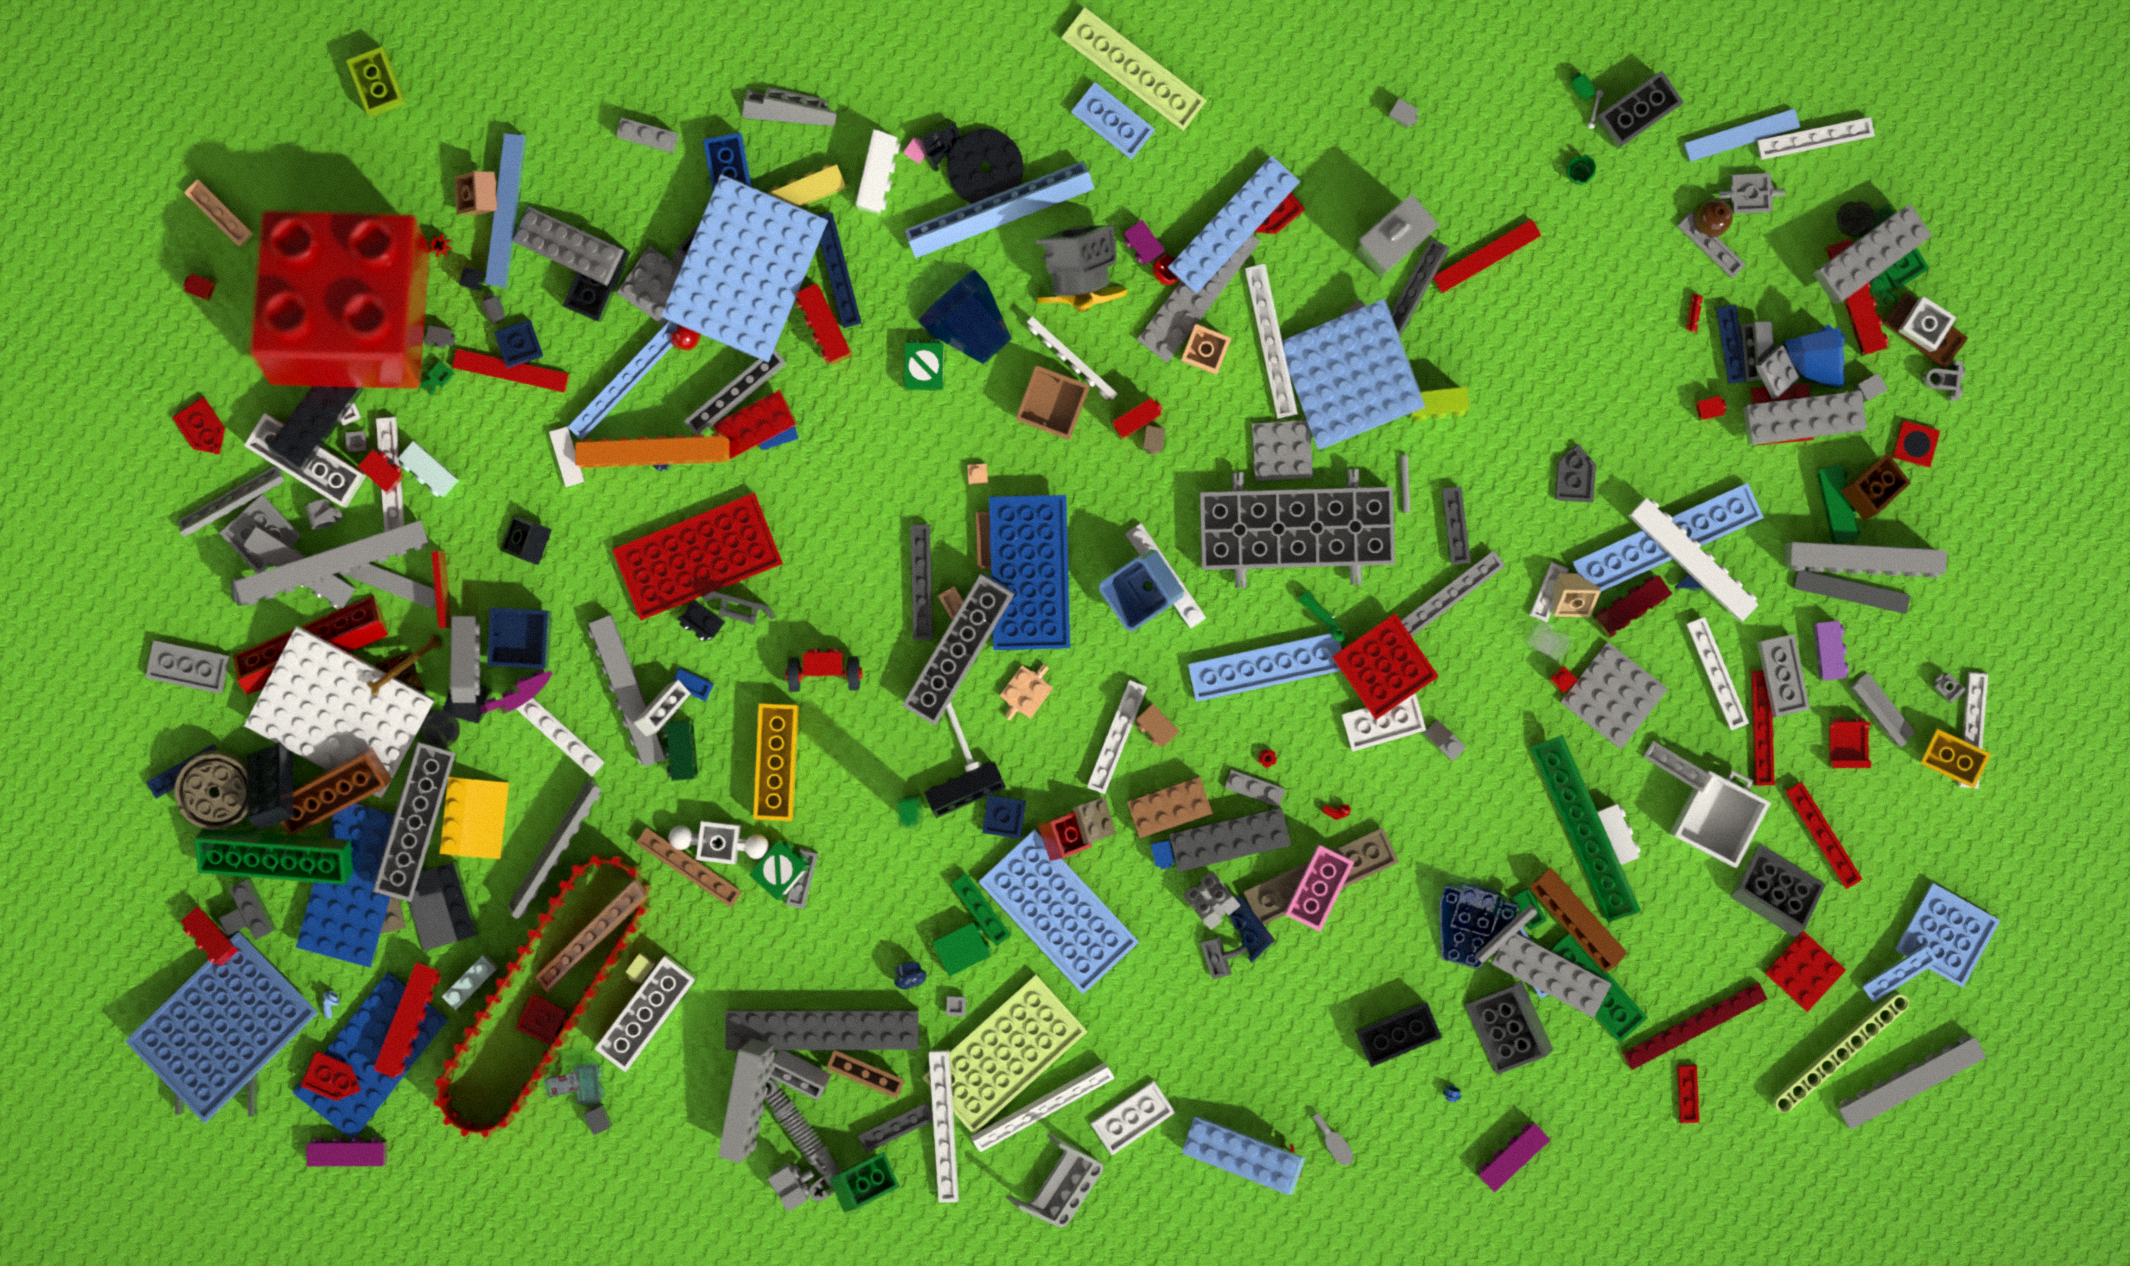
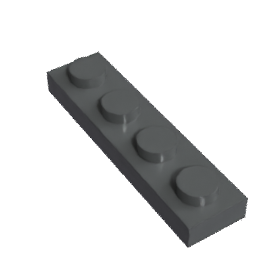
M1462 487L1442 489L1451 565L1471 563Z
M925 1102L859 1134L858 1137L867 1153L932 1122L933 1112L928 1102Z

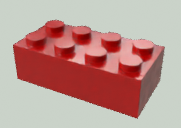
M816 283L797 292L798 298L795 301L801 311L805 310L806 315L803 317L808 327H813L815 332L812 335L818 346L822 345L824 350L820 352L826 363L830 362L834 365L853 356L819 285Z

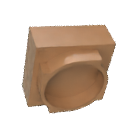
M1036 365L1015 420L1070 441L1090 385Z

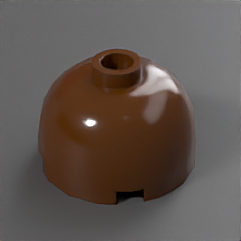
M1709 198L1701 202L1693 214V222L1698 232H1703L1710 238L1723 235L1733 221V213L1730 206L1718 198Z

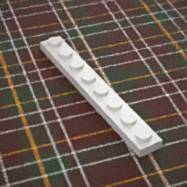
M1260 264L1245 268L1277 418L1296 415L1298 413L1266 265Z
M930 1050L929 1063L939 1202H958L959 1193L949 1050Z
M1105 1062L971 1136L978 1150L982 1152L1114 1079V1076Z

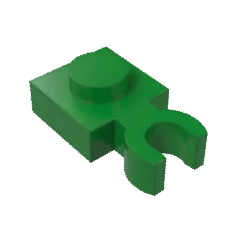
M1885 270L1869 281L1873 295L1880 294V303L1883 307L1887 305L1886 297H1890L1892 302L1896 301V296L1888 290L1893 285Z
M439 361L427 374L431 379L424 381L421 384V388L424 389L427 385H430L431 391L428 394L433 395L436 392V386L439 385L443 388L455 373L442 361Z

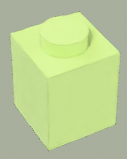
M639 953L626 971L629 974L628 978L636 984L644 982L657 963L644 953Z

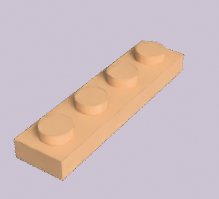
M197 179L184 192L239 247L254 234L200 180Z

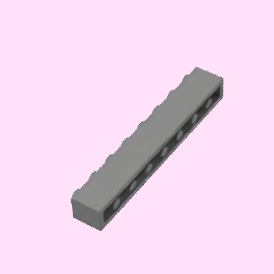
M613 615L589 623V635L591 639H595L597 644L595 646L598 657H602L604 664H601L605 675L608 674L610 677L609 687L612 693H616L618 698L615 702L619 711H623L625 717L622 720L626 729L629 728L632 734L629 736L633 747L636 746L639 752L636 754L639 764H643L646 767L667 759L658 732L645 736L633 723L648 706Z
M1968 1034L1958 1038L1959 1042L1953 1045L1951 1043L1941 1048L1942 1051L1926 1055L1924 1057L1925 1060L1909 1064L1907 1066L1908 1069L1892 1073L1890 1075L1891 1078L1875 1082L1873 1084L1874 1087L1858 1091L1856 1093L1857 1096L1852 1099L1845 1098L1840 1101V1105L1836 1109L1845 1126L1851 1130L1986 1058L1976 1037L1969 1036Z

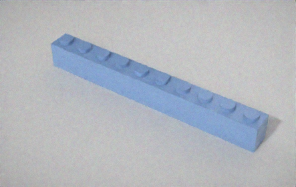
M1081 161L905 230L914 256L917 258L1093 190L1094 186L1085 162Z

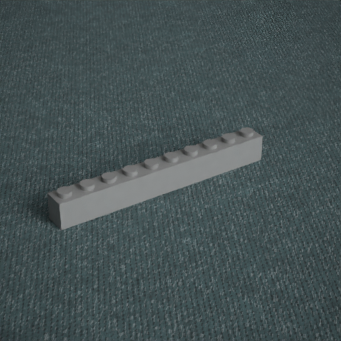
M420 520L234 581L241 604L246 603L247 606L259 603L258 599L263 597L266 600L277 597L276 593L284 591L285 594L296 591L295 587L303 585V588L314 585V580L321 579L323 582L332 579V575L339 572L340 575L352 572L351 568L357 566L359 569L369 567V562L375 560L381 563L389 560L388 556L396 554V557L408 554L407 550L412 548L415 551L426 548L425 544L429 542Z

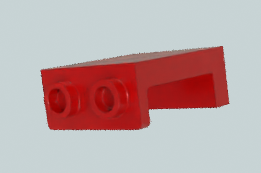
M1834 718V722H1829V768H1871V760H1869V726H1871V722L1865 721V718H1854V722H1846V718Z

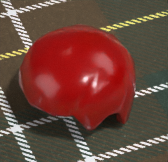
M1163 255L1152 265V273L1155 279L1162 285H1172L1178 280L1168 269L1175 260L1174 257L1169 255Z
M677 325V331L671 333V343L674 348L685 351L694 349L699 343L701 334Z

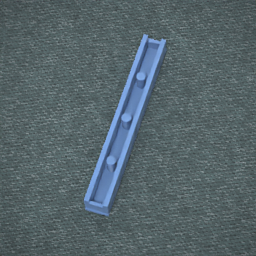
M504 133L496 195L497 211H494L485 284H488V286L502 287L504 289H507L513 246L512 240L514 238L526 136L523 134Z

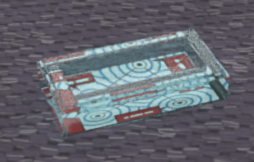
M577 1072L544 1079L548 1098L581 1091Z

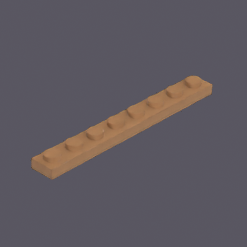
M638 880L633 881L536 976L546 992L551 991L649 896Z

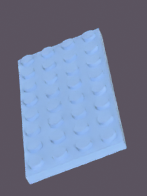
M1035 829L978 881L1082 994L1139 943L1134 935L1063 859L1049 860L1043 839Z

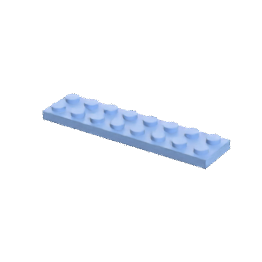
M1271 156L1172 262L1168 269L1190 290L1197 294L1300 181Z
M1330 634L1188 664L1195 700L1197 702L1341 671L1332 658L1333 655L1342 650L1341 642L1335 641Z

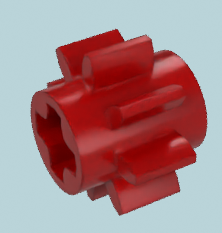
M441 234L440 238L433 235L434 240L428 242L432 246L429 252L433 253L436 251L437 258L440 257V254L447 257L446 252L452 250L448 245L451 239L444 240V234ZM438 242L444 243L442 250L436 248L438 247Z

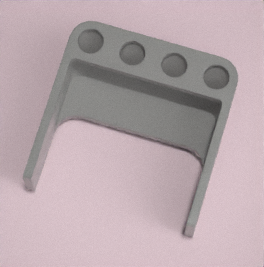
M1048 1133L1046 1136L1065 1149L1064 1154L1033 1200L1024 1202L1007 1194L1006 1198L1017 1208L1062 1228L1071 1221L1103 1171V1165L1075 1145Z

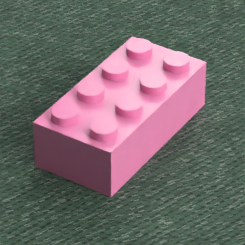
M1318 844L1284 912L1285 915L1321 931L1354 862Z

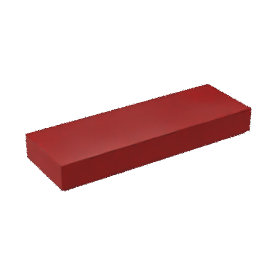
M1677 1065L1679 1123H1700L1697 1065Z

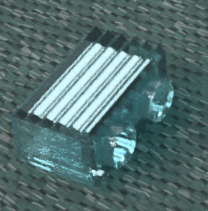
M598 1062L575 1064L573 1066L574 1073L577 1072L580 1090L576 1091L577 1104L601 1102L602 1097H605L604 1086H600V1078H603L602 1067H599Z

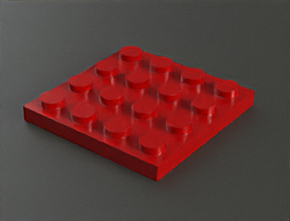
M1396 613L1332 656L1375 720L1439 677Z

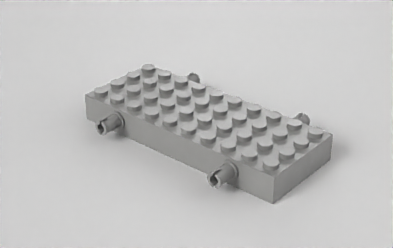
M1352 469L1347 470L1348 487L1344 489L1244 490V473L1239 472L1238 481L1237 473H1231L1232 490L1230 492L1199 493L1201 569H1233L1235 571V588H1240V580L1241 588H1247L1246 571L1248 569L1348 566L1350 568V585H1362L1361 567L1364 565L1395 564L1393 487L1361 488L1359 486V469L1353 470L1354 477H1352Z

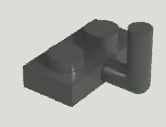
M1220 937L1201 943L1212 979L1232 974L1227 959L1235 958L1246 952V947L1243 945L1225 952Z

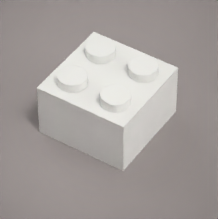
M1922 297L1917 300L1898 332L1931 352L1937 349L1956 317L1929 299Z

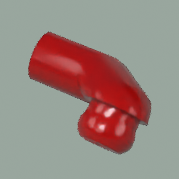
M1325 804L1321 812L1335 820H1339L1349 816L1351 807L1348 804H1343L1333 808Z

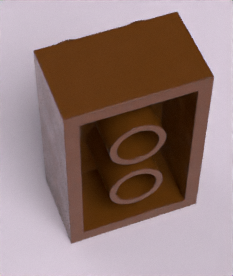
M1886 453L1874 459L1841 492L1863 521L1879 514L1911 482L1890 454Z

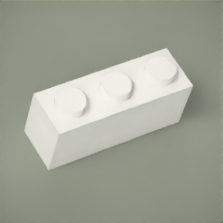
M679 680L667 684L633 723L645 736L656 733L691 693Z
M1614 803L1597 810L1620 864L1623 865L1640 858L1638 855L1640 848L1637 842H1633L1631 838L1633 834L1631 826L1626 824L1623 818L1626 817L1623 807Z

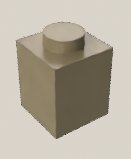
M1146 426L1143 450H1147L1146 454L1158 455V452L1162 453L1166 429Z

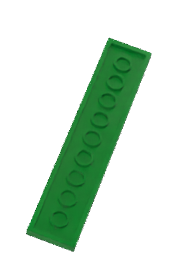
M1560 735L1531 746L1532 754L1607 922L1637 914L1641 909L1564 736Z

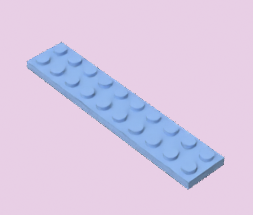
M1745 483L1673 516L1671 522L1676 526L1680 525L1687 532L1686 536L1690 540L1693 538L1702 546L1764 517L1749 484ZM1642 530L1572 563L1577 574L1603 591L1673 558Z

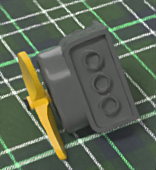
M1113 225L1072 226L1036 240L1037 244L1045 245L1046 255L1042 256V261L1047 262V270L1051 274L1053 293L1059 295L1056 297L1037 298V303H1067L1073 305L1076 311L1084 312L1089 311V307L1092 304L1106 302L1127 294L1126 287L1103 288L1109 284L1108 266L1113 265L1117 257Z

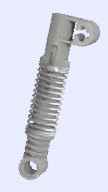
M770 1077L767 1082L770 1084L771 1090H767L764 1099H768L767 1103L770 1102V1107H774L772 1109L774 1111L773 1115L778 1119L777 1121H781L780 1125L784 1124L785 1132L789 1131L788 1135H792L790 1139L794 1138L793 1142H797L796 1146L799 1145L798 1149H802L801 1153L804 1152L803 1156H807L806 1160L808 1163L814 1165L822 1176L810 1187L809 1192L811 1198L815 1201H823L835 1192L829 1177L842 1170L830 1156L828 1147L823 1146L824 1142H820L822 1139H818L819 1135H815L817 1132L813 1133L814 1128H810L812 1125L808 1126L809 1122H805L806 1118H802L804 1115H800L801 1111H797L799 1108L794 1109L796 1106L795 1102L788 1098L785 1099L786 1095H782V1090L779 1091L778 1081ZM826 1183L829 1185L824 1191H818Z

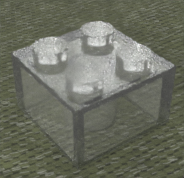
M1541 621V623L1535 622L1523 642L1554 662H1561L1573 643L1569 641L1570 637L1561 631L1556 633L1552 630L1554 627L1545 621Z

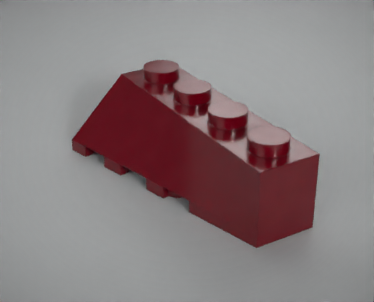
M1653 574L1643 580L1645 584L1640 587L1637 585L1627 591L1629 593L1624 598L1619 596L1612 601L1613 605L1608 609L1603 607L1596 612L1597 616L1593 619L1605 637H1613L1617 634V630L1619 631L1630 625L1631 620L1640 618L1647 612L1646 610L1654 608L1672 595L1660 575L1655 577Z

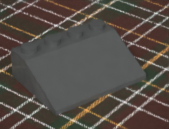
M1760 844L1739 877L1730 897L1793 937H1796L1805 930L1826 884Z
M1522 980L1465 1004L1497 1075L1544 1058L1554 1050Z

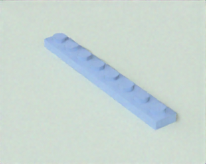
M668 321L567 427L582 440L673 346L671 343V333L677 331L678 324Z

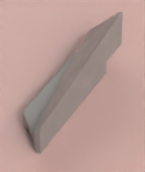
M767 87L765 94L748 89L742 117L748 119L829 126L835 125L837 115L836 111L828 108V103L822 98Z

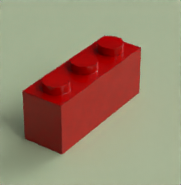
M199 906L180 921L185 926L182 930L189 937L193 936L196 939L195 945L201 951L204 949L208 953L206 957L212 964L217 963L222 966L239 951Z

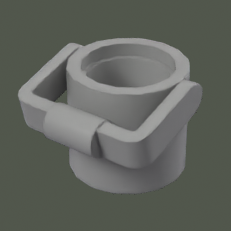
M327 499L318 500L305 506L312 530L329 528L343 519L342 512L336 508H331L330 502Z

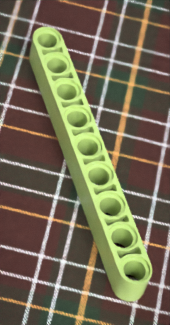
M1893 993L1779 1091L1772 1100L1774 1108L1782 1113L1792 1110L1900 1016L1909 1006L1908 998L1900 993ZM1898 997H1901L1902 1004L1896 1007L1894 1002ZM1883 1010H1887V1018L1881 1020L1880 1013ZM1872 1022L1873 1030L1866 1032V1025ZM1858 1035V1043L1852 1045L1851 1038ZM1839 1048L1844 1049L1842 1057H1837L1836 1055ZM1828 1060L1830 1067L1827 1070H1823L1822 1063ZM1814 1073L1816 1078L1813 1082L1809 1083L1807 1080L1808 1075ZM1796 1086L1801 1087V1092L1798 1095L1793 1094V1089ZM1785 1098L1787 1101L1786 1106L1779 1108V1101Z

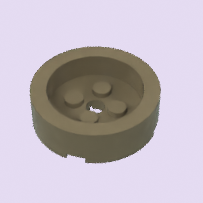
M221 750L206 751L189 760L178 775L175 784V798L183 816L192 824L208 830H221L233 826L242 820L247 814V764L235 754ZM211 787H218L220 794L212 796L209 793V789Z

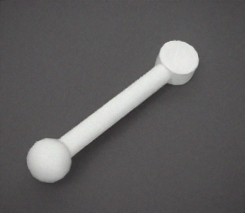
M1597 90V93H1595L1597 98L1591 121L1588 123L1590 129L1595 127L1594 121L1599 101L1604 94L1602 90Z

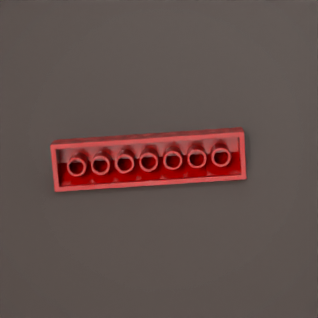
M374 595L300 626L304 630L346 652L388 636L386 622ZM295 629L233 655L237 681L247 695L265 687Z

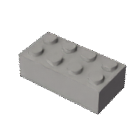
M452 616V703H476V696H480L479 643L481 641L480 623H476L475 616Z

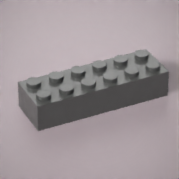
M1282 807L1169 833L1178 872L1291 845Z

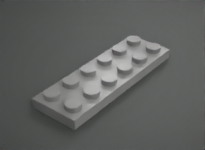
M529 206L512 240L525 248L607 286L624 250Z
M1516 933L1497 950L1491 962L1492 965L1593 1018L1611 986V983Z

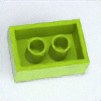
M379 47L346 60L366 113L371 118L407 104L386 49Z
M1467 387L1420 392L1425 408L1408 414L1409 419L1414 418V422L1424 421L1429 416H1433V419H1442L1446 417V414H1452V417L1466 415L1465 412L1470 410Z

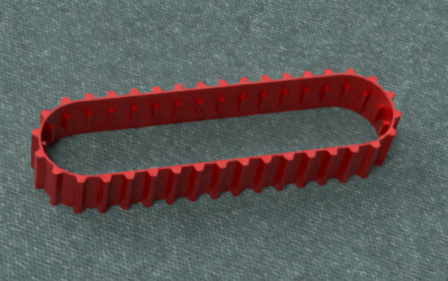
M599 853L591 857L590 863L580 862L572 867L573 876L561 881L559 884L562 892L551 897L548 901L552 906L551 909L539 915L540 926H536L528 932L531 940L522 944L517 949L520 957L512 960L506 966L510 971L509 974H505L497 980L498 991L495 990L486 997L485 1000L489 1005L483 1007L475 1014L478 1022L468 1026L464 1031L467 1039L458 1042L454 1047L457 1054L444 1062L443 1065L447 1070L435 1079L434 1084L439 1089L438 1098L433 1103L434 1106L441 1108L445 1116L443 1124L445 1126L449 1124L454 1125L460 1129L461 1136L466 1137L470 1133H480L483 1138H486L494 1133L498 1126L505 1129L515 1120L513 1113H518L528 1103L524 1097L530 1096L537 1089L538 1085L535 1080H540L547 1074L546 1063L550 1064L558 1057L559 1054L556 1051V1047H561L568 1041L569 1037L566 1032L572 1031L578 1026L579 1020L577 1015H582L589 1009L588 998L592 999L600 992V988L597 986L598 982L605 981L611 975L608 970L609 965L614 966L621 959L618 954L619 950H624L631 944L632 941L628 936L630 933L637 932L642 927L639 919L642 915L648 913L651 908L646 903L647 898L635 908L637 914L632 922L629 920L626 923L628 929L623 937H618L615 940L618 944L612 954L608 953L604 957L607 961L603 968L595 971L594 974L597 977L592 985H587L584 988L586 994L581 1002L577 1001L573 1005L576 1009L570 1019L567 1017L562 1022L565 1026L559 1035L556 1033L552 1039L555 1042L550 1050H545L542 1053L544 1059L539 1067L535 1066L531 1070L534 1074L530 1081L522 1084L521 1088L524 1090L519 1098H514L510 1104L513 1107L508 1115L504 1113L499 1117L501 1121L494 1124L488 1121L484 1125L475 1124L474 1121H467L461 1117L450 1101L451 1095L448 1092V1084L452 1082L450 1076L454 1068L457 1069L462 1064L459 1060L464 1052L467 1053L471 1050L472 1047L469 1045L475 1035L479 1036L482 1033L480 1028L484 1021L491 1019L493 1016L490 1012L495 1004L502 1002L503 998H501V995L506 987L509 988L513 985L511 980L517 970L521 971L524 968L521 964L526 956L533 954L535 951L532 947L537 939L544 937L545 934L542 932L548 922L552 923L555 920L553 915L557 908L564 906L566 903L563 899L568 891L575 889L576 885H574V882L580 874L585 875L587 873L585 868L595 863L596 867H600L602 862L614 864V868L622 867L629 873L627 876L629 878L632 877L634 881L638 880L646 892L652 889L651 884L645 883L640 875L643 868L640 865L633 867L630 863L625 862V855L618 854L613 858H606L603 853Z

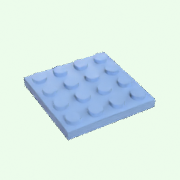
M1931 883L1894 950L1908 956L1928 944L1939 960L1928 969L1960 987H1964L2000 920L1938 885Z

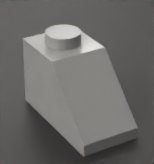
M1438 720L1424 732L1451 761L1466 749L1455 735Z

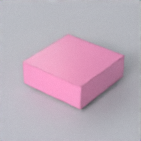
M914 137L903 154L917 164H920L925 155L919 141Z

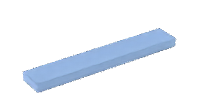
M1795 109L1686 142L1684 147L1689 162L1797 129L1800 127Z

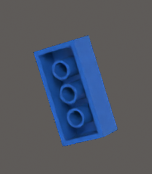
M741 133L703 140L713 192L720 175L753 188L744 139Z

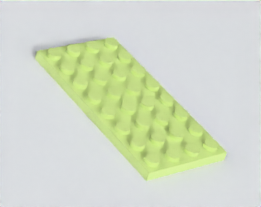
M1037 974L949 1052L953 1112L973 1135L1088 1032ZM929 1070L922 1078L931 1087Z

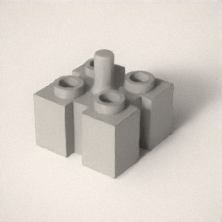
M1213 871L1200 880L1203 883L1201 886L1196 888L1194 885L1183 894L1184 898L1210 930L1223 921L1221 919L1223 914L1227 913L1230 915L1241 906Z
M791 1161L772 1172L768 1178L787 1212L808 1200L810 1186L806 1181L814 1176L811 1170L800 1175L799 1168L796 1164L792 1165Z

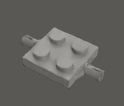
M1771 173L1731 175L1730 191H1719V199L1730 198L1733 214L1772 212L1774 196H1785V188L1773 189Z

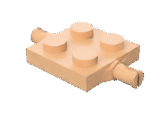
M1043 663L1037 672L1030 671L1022 665L1000 694V697L1010 705V709L1004 715L1010 721L1016 712L1023 713L1031 719L1052 691L1053 687L1042 678L1049 669Z

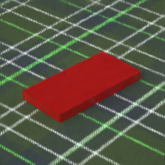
M432 551L438 628H452L446 555L444 551Z

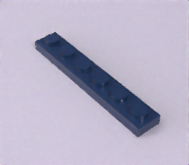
M833 212L819 215V217L828 220L820 238V243L843 329L860 325L862 321Z

